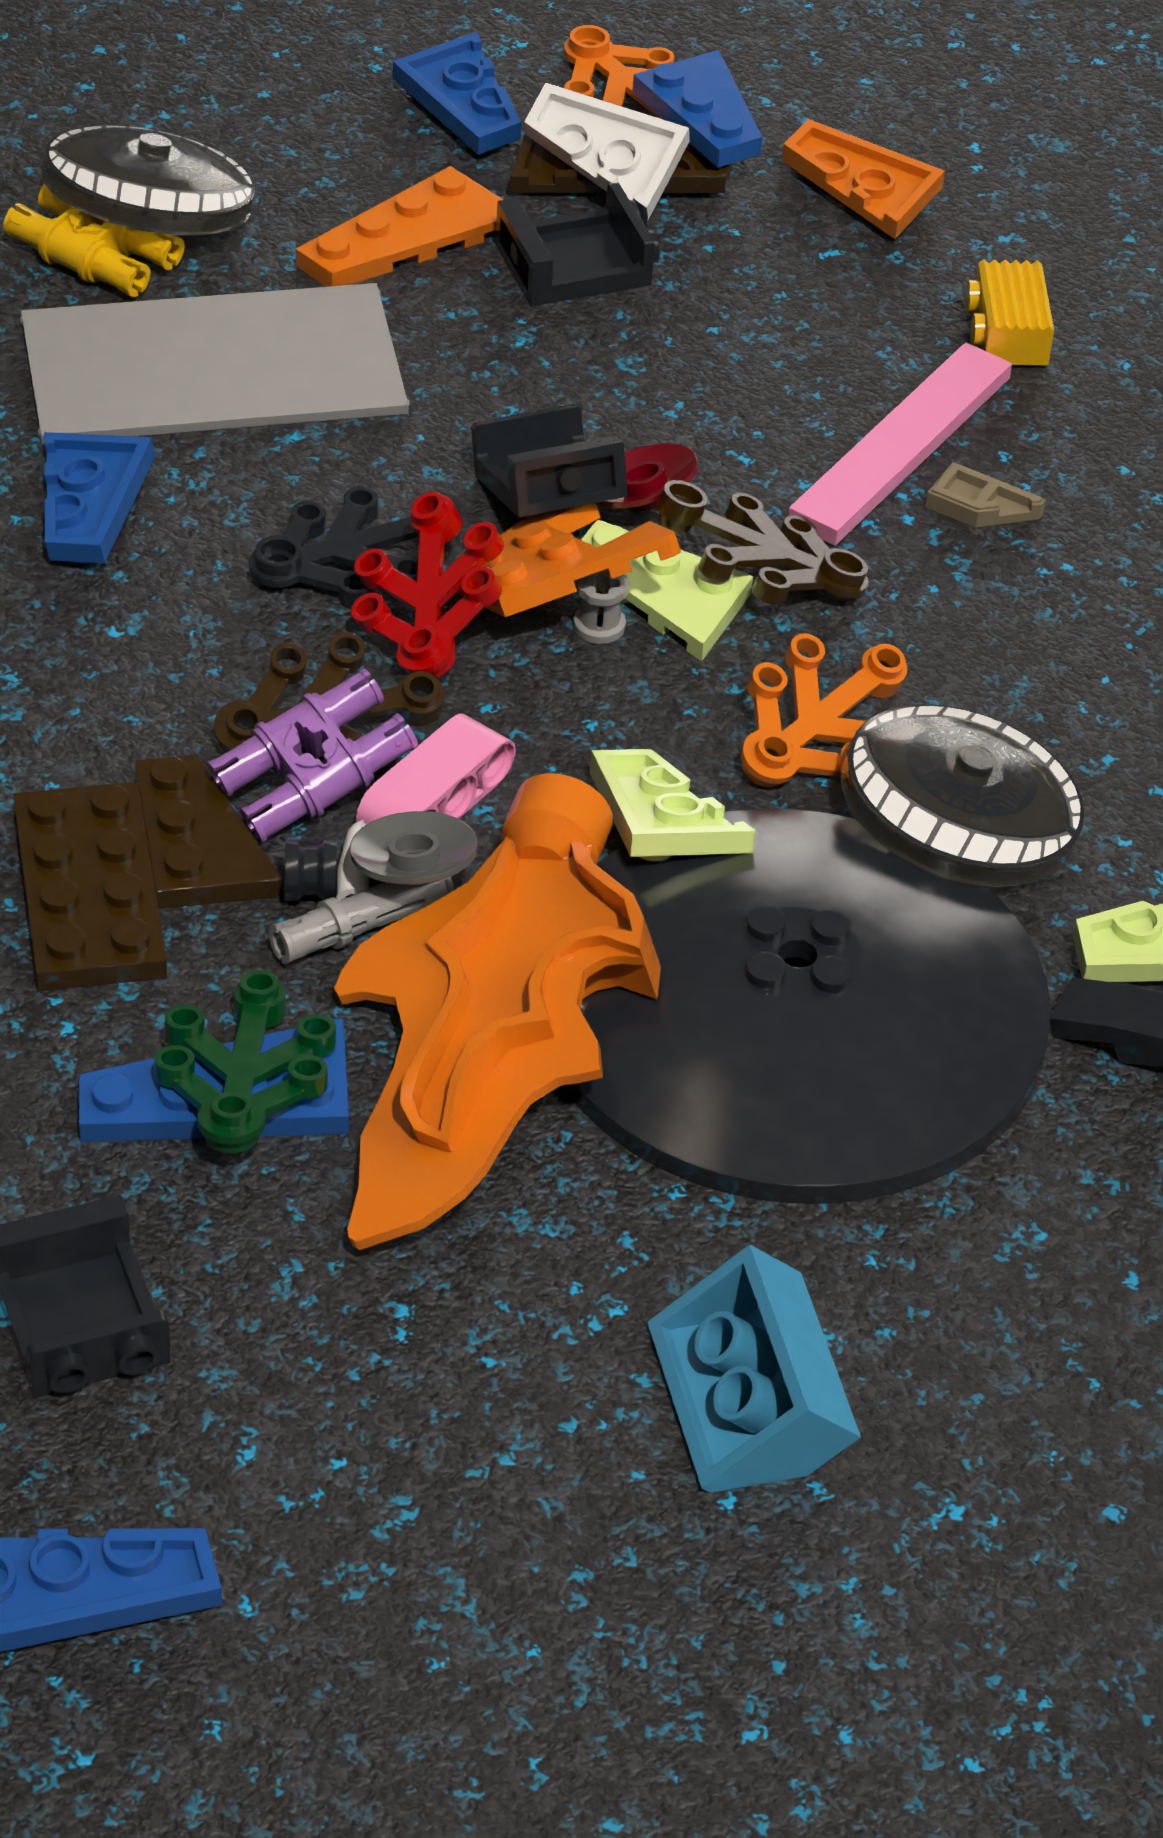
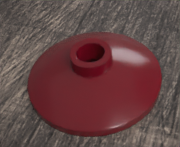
M672 443L647 445L625 452L628 497L597 502L596 504L608 508L635 507L640 511L656 509L665 483L672 480L690 482L695 477L699 468L696 453L687 446Z

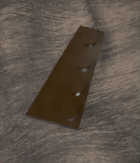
M525 132L510 176V193H607L600 186L528 137ZM688 143L663 193H725L733 163L717 168L693 145Z

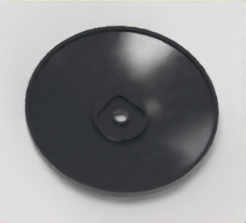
M750 809L724 812V818L732 825L736 822L744 821L756 830L753 853L671 855L667 860L649 861L638 856L630 857L624 845L597 863L598 867L634 894L661 966L658 998L654 999L620 986L598 990L582 1000L581 1012L599 1043L603 1078L563 1085V1088L581 1111L605 1134L631 1153L657 1168L707 1188L756 1200L793 1204H830L862 1201L896 1194L926 1184L961 1167L981 1154L1000 1138L1020 1115L1031 1097L1042 1071L1050 1032L1051 1004L1047 979L1039 955L1027 932L1005 903L969 870L948 856L925 848L901 833L855 818L796 809ZM792 957L802 958L812 965L802 968L792 967L786 964L784 959Z

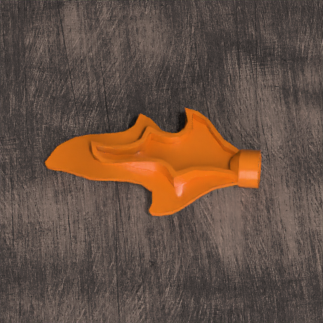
M545 773L525 780L519 787L503 824L501 833L502 843L466 884L430 905L384 927L361 943L340 972L334 989L342 1005L363 1000L396 1005L403 1027L394 1067L360 1136L359 1186L347 1227L352 1246L359 1250L429 1226L463 1201L486 1176L515 1126L532 1103L559 1086L603 1078L601 1049L581 1012L582 1000L598 990L620 986L654 999L658 998L661 966L635 896L597 866L613 825L612 811L607 801L598 791L579 779L562 774Z

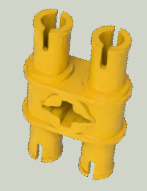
M55 177L50 178V183L46 181L41 187L38 195V205L42 210L56 216L58 215V218L51 219L45 217L26 205L17 203L15 204V209L11 207L8 210L3 221V230L7 236L33 246L38 250L39 255L45 262L49 264L58 263L78 273L79 277L88 283L106 282L131 297H137L138 291L142 293L146 289L151 272L146 264L128 256L136 254L152 261V263L161 266L165 270H172V265L177 266L182 259L185 248L184 241L180 237L164 232L149 224L146 215L138 209L128 210L110 200L71 187V185Z

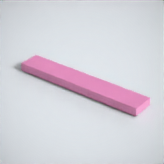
M965 342L789 507L788 516L797 515L808 519L815 525L816 533L822 540L836 546L1010 379L1012 363Z

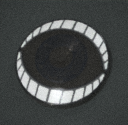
M89 126L62 132L46 144L41 169L43 181L49 190L75 209L116 225L160 234L206 235L236 228L250 217L256 192V184L250 173L242 165L222 152L174 134L128 126Z
M919 704L897 707L881 712L866 721L856 731L842 765L841 784L845 800L863 828L877 842L904 861L949 880L991 887L1017 886L1041 880L1056 872L1066 863L1074 850L1083 828V799L1073 777L1064 765L1043 745L1024 732L1005 722L975 711L945 705Z

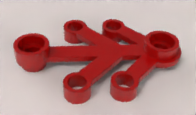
M427 492L419 496L411 507L410 522L420 538L417 582L394 569L388 556L381 549L365 551L356 559L354 564V570L365 587L369 589L379 588L415 610V626L413 627L394 617L383 597L377 593H368L359 597L352 605L351 615L364 633H377L398 646L397 660L404 671L409 674L416 671H425L438 678L444 675L455 661L456 645L454 637L484 607L497 601L502 593V585L493 570L483 565L501 554L504 548V541L492 523L480 522L473 525L467 530L463 538L467 549L443 572L444 544L459 533L462 527V517L449 497L438 492ZM462 588L465 596L441 617V607Z

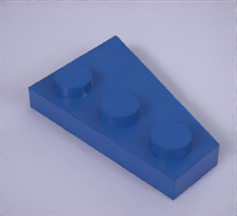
M719 50L674 63L660 64L654 69L634 74L632 92L663 120L688 127L689 143L717 168L761 155L762 135Z
M44 432V445L47 453V462L44 463V476L47 484L45 544L49 560L81 564H105L156 456L152 437Z

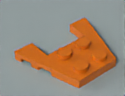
M596 503L527 516L500 535L504 541V548L501 554L483 565L493 570L502 585V593L498 600L485 608L503 617H508L577 592L574 581L598 572L611 579L632 572L630 560L657 551L660 561L674 557L681 553L675 531L649 521L599 547H595L575 538L570 533L601 518ZM462 588L456 592L461 596H465Z

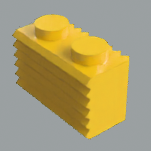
M983 259L978 263L976 280H968L965 291L966 312L973 313L970 328L971 345L980 346V349L1011 362L1012 366H1048L1054 326L1042 264L1038 260L1032 264L1028 260L1020 264L1017 260L1009 263L1005 259L998 263L994 259L988 263Z

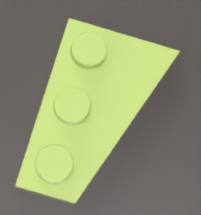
M596 520L581 540L599 547L629 531L619 526ZM681 550L680 554L660 561L657 551L630 560L632 572L625 574L629 580V592L627 597L622 600V604L632 603L648 614V624L663 635L671 630L687 642L686 651L701 662L752 593L753 576L734 569L730 580L724 582L712 580L703 575L698 568L701 557ZM600 582L599 590L605 593V583Z
M652 749L592 750L590 774L599 793L610 806L614 824L630 857L638 856L649 861H663L669 859L671 855L753 853L756 830L744 821L736 822L733 825L724 818V805L713 797L699 799L689 791L690 779Z
M1140 901L1076 919L1073 940L1082 979L1105 982L1163 981V904L1154 906L1148 902Z

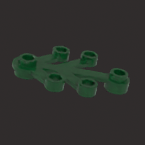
M255 970L244 974L234 988V1017L239 1022L233 1052L205 1030V1016L201 1009L192 1005H178L169 1009L165 1014V1038L172 1045L161 1048L154 1056L156 1082L163 1087L173 1088L199 1110L198 1128L200 1132L205 1136V1140L211 1148L223 1153H240L251 1149L256 1145L259 1135L265 1129V1117L304 1098L319 1097L328 1089V1065L320 1057L332 1053L336 1048V1023L330 1017L314 1014L301 1018L296 1025V1037L261 1053L266 1029L278 1025L286 1016L285 987L279 982L275 974L265 970ZM195 1057L226 1082L223 1093L195 1073ZM288 1069L287 1080L252 1095L255 1084Z

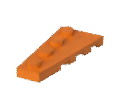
M449 166L296 248V267L326 287L352 285L392 272L393 263L400 260L421 263L437 258V249L459 242L464 248L481 244L484 243L485 233L496 230L497 201L503 199L452 166Z

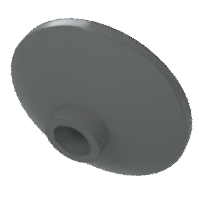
M429 811L401 812L378 818L358 830L350 843L351 860L360 872L379 881L411 887L423 886L461 872L472 863L478 851L476 833L467 823L447 814Z

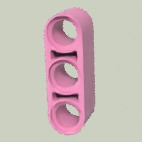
M457 714L367 790L357 809L356 822L363 819L364 823L367 824L387 815L410 811L438 812L459 819L505 778L515 758V743L469 716Z

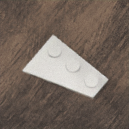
M545 83L524 121L525 132L528 137L605 191H607L608 184L619 182L629 200H635L640 215L649 220L690 141L688 127Z

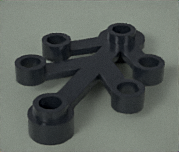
M353 487L344 494V506L326 537L321 542L304 546L307 539L319 537L325 532V508L320 503L314 501H302L295 504L291 510V521L282 535L266 537L257 543L255 550L249 558V572L257 582L271 588L281 589L301 582L338 592L340 604L351 609L359 597L373 593V589L365 587L355 571L345 573L322 566V564L336 562L354 567L356 559L367 550L383 548L415 539L419 536L410 522V517L358 531L361 524L370 523L377 518L378 494L368 487ZM435 491L449 497L461 515V504L456 497L446 492ZM386 553L394 569L417 582L418 557H400Z

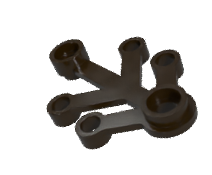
M672 480L665 483L657 503V510L660 513L659 521L666 528L676 532H688L692 526H696L741 545L738 547H725L719 544L707 545L698 565L700 572L706 577L720 582L728 581L731 579L735 568L788 565L797 569L781 571L773 567H764L759 570L752 591L758 599L773 605L784 603L789 591L820 589L824 595L839 601L859 598L865 594L869 584L867 563L851 551L839 548L829 549L816 533L815 525L808 519L797 515H789L785 517L779 529L764 512L762 502L746 493H735L732 495L725 512L726 518L705 510L708 498L699 487L681 480Z
M351 632L336 634L329 643L327 662L304 694L315 692L318 695H322L344 682L350 673L359 670L364 660V641L358 635ZM294 643L277 645L271 652L269 672L250 699L230 702L219 710L214 721V736L217 743L226 753L252 737V729L243 730L235 724L246 723L255 728L256 723L260 721L267 723L293 707L273 710L288 684L299 682L305 675L307 655L299 645ZM340 649H350L356 655L353 657H343L337 651ZM289 659L296 662L297 666L285 668L278 662ZM425 671L413 672L402 678L398 687L382 689L384 702L372 707L351 721L398 713L410 725H429L435 722L441 714L445 696L444 688L440 681L431 673ZM412 691H424L429 695L420 697L412 693ZM346 725L339 727L345 739L350 738L355 741L363 736V734ZM301 746L302 754L310 753L315 759H317L311 752H307L304 749V747ZM323 756L318 757L319 760L324 761ZM396 760L373 774L383 775L395 766Z

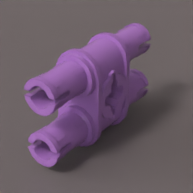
M365 668L360 669L357 674L322 695H318L315 692L304 694L302 702L267 723L262 721L256 723L255 728L251 730V738L215 760L207 762V768L217 785H223L220 789L226 797L231 796L234 791L271 769L275 772L280 771L284 776L285 784L249 806H244L240 809L241 816L250 832L256 830L254 837L259 843L267 841L268 837L304 815L309 818L321 817L324 815L323 809L359 787L362 789L368 788L374 780V772L418 747V742L412 729L408 724L402 727L405 719L398 713L393 715L390 720L355 741L350 738L345 739L340 732L339 727L384 702L383 694L375 679L368 682L371 674ZM301 746L304 747V749L307 752H311L317 759H315L310 753L302 754ZM323 756L324 764L321 763L318 757Z

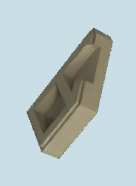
M952 462L927 492L925 507L978 528L1038 520L1044 515L1046 499Z

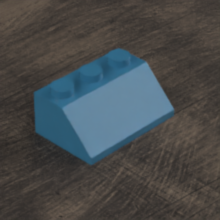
M750 1244L647 1322L702 1489L713 1493L808 1476L861 1438L802 1273Z

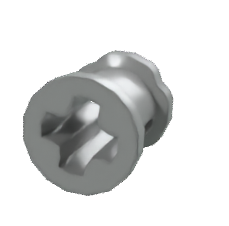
M597 572L577 579L576 589L577 594L581 597L580 608L573 617L575 633L585 641L596 644H606L618 640L624 634L626 628L625 615L621 612L622 600L627 597L629 592L628 577L624 574L611 579ZM600 582L605 583L604 594L599 593ZM597 615H603V625L601 627L597 626Z

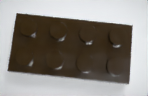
M138 782L13 793L38 991L167 978L166 952Z

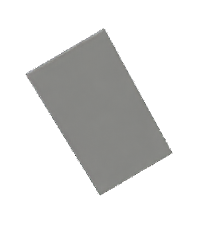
M377 283L21 310L20 324L23 326L39 424L38 436L41 438L42 444H44V432L145 436L408 414L410 402L406 397L380 297L381 291L378 289Z

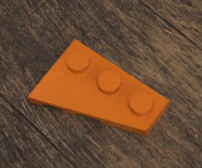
M810 119L783 145L782 161L894 239L900 235L943 188L944 170Z

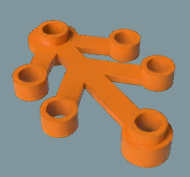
M583 25L574 28L570 33V38L564 44L565 58L575 65L572 78L565 83L564 89L594 98L595 86L591 80L594 71L598 70L608 78L603 101L623 107L627 93L657 118L662 119L632 92L633 76L636 73L654 69L660 64L674 63V53L662 47L647 49L614 45L610 41L609 33L598 26ZM622 63L644 65V68L627 67Z
M803 633L796 635L785 653V662L792 670L796 721L783 731L778 700L787 685V675L776 664L769 662L758 664L747 683L748 693L754 699L756 731L747 736L741 748L742 768L746 776L755 784L768 788L777 787L788 782L797 772L836 776L848 783L855 784L850 769V761L848 760L850 758V748L857 732L868 721L841 717L869 695L877 698H889L895 695L907 675V664L904 654L897 647L890 644H879L869 648L861 658L855 674L820 701L817 669L825 655V647L817 637L811 634ZM798 651H804L808 653L812 658L805 657L801 655ZM760 680L769 681L774 687L766 686ZM905 719L890 723L873 732H862L861 734L869 736L871 746L878 747L886 753L895 754L905 748L912 735L913 728L910 721ZM886 729L893 730L899 737L889 734ZM813 739L847 743L842 747L840 753L803 748Z

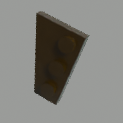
M197 755L135 760L136 782L139 784L158 909L283 897L282 877Z

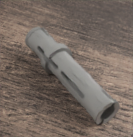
M448 877L418 887L385 882L341 900L334 897L318 902L316 909L307 912V914L271 925L269 928L271 947L276 957L282 959L283 964L291 963L309 953L329 946L334 949H340L350 945L353 937L404 918L454 891L452 879Z

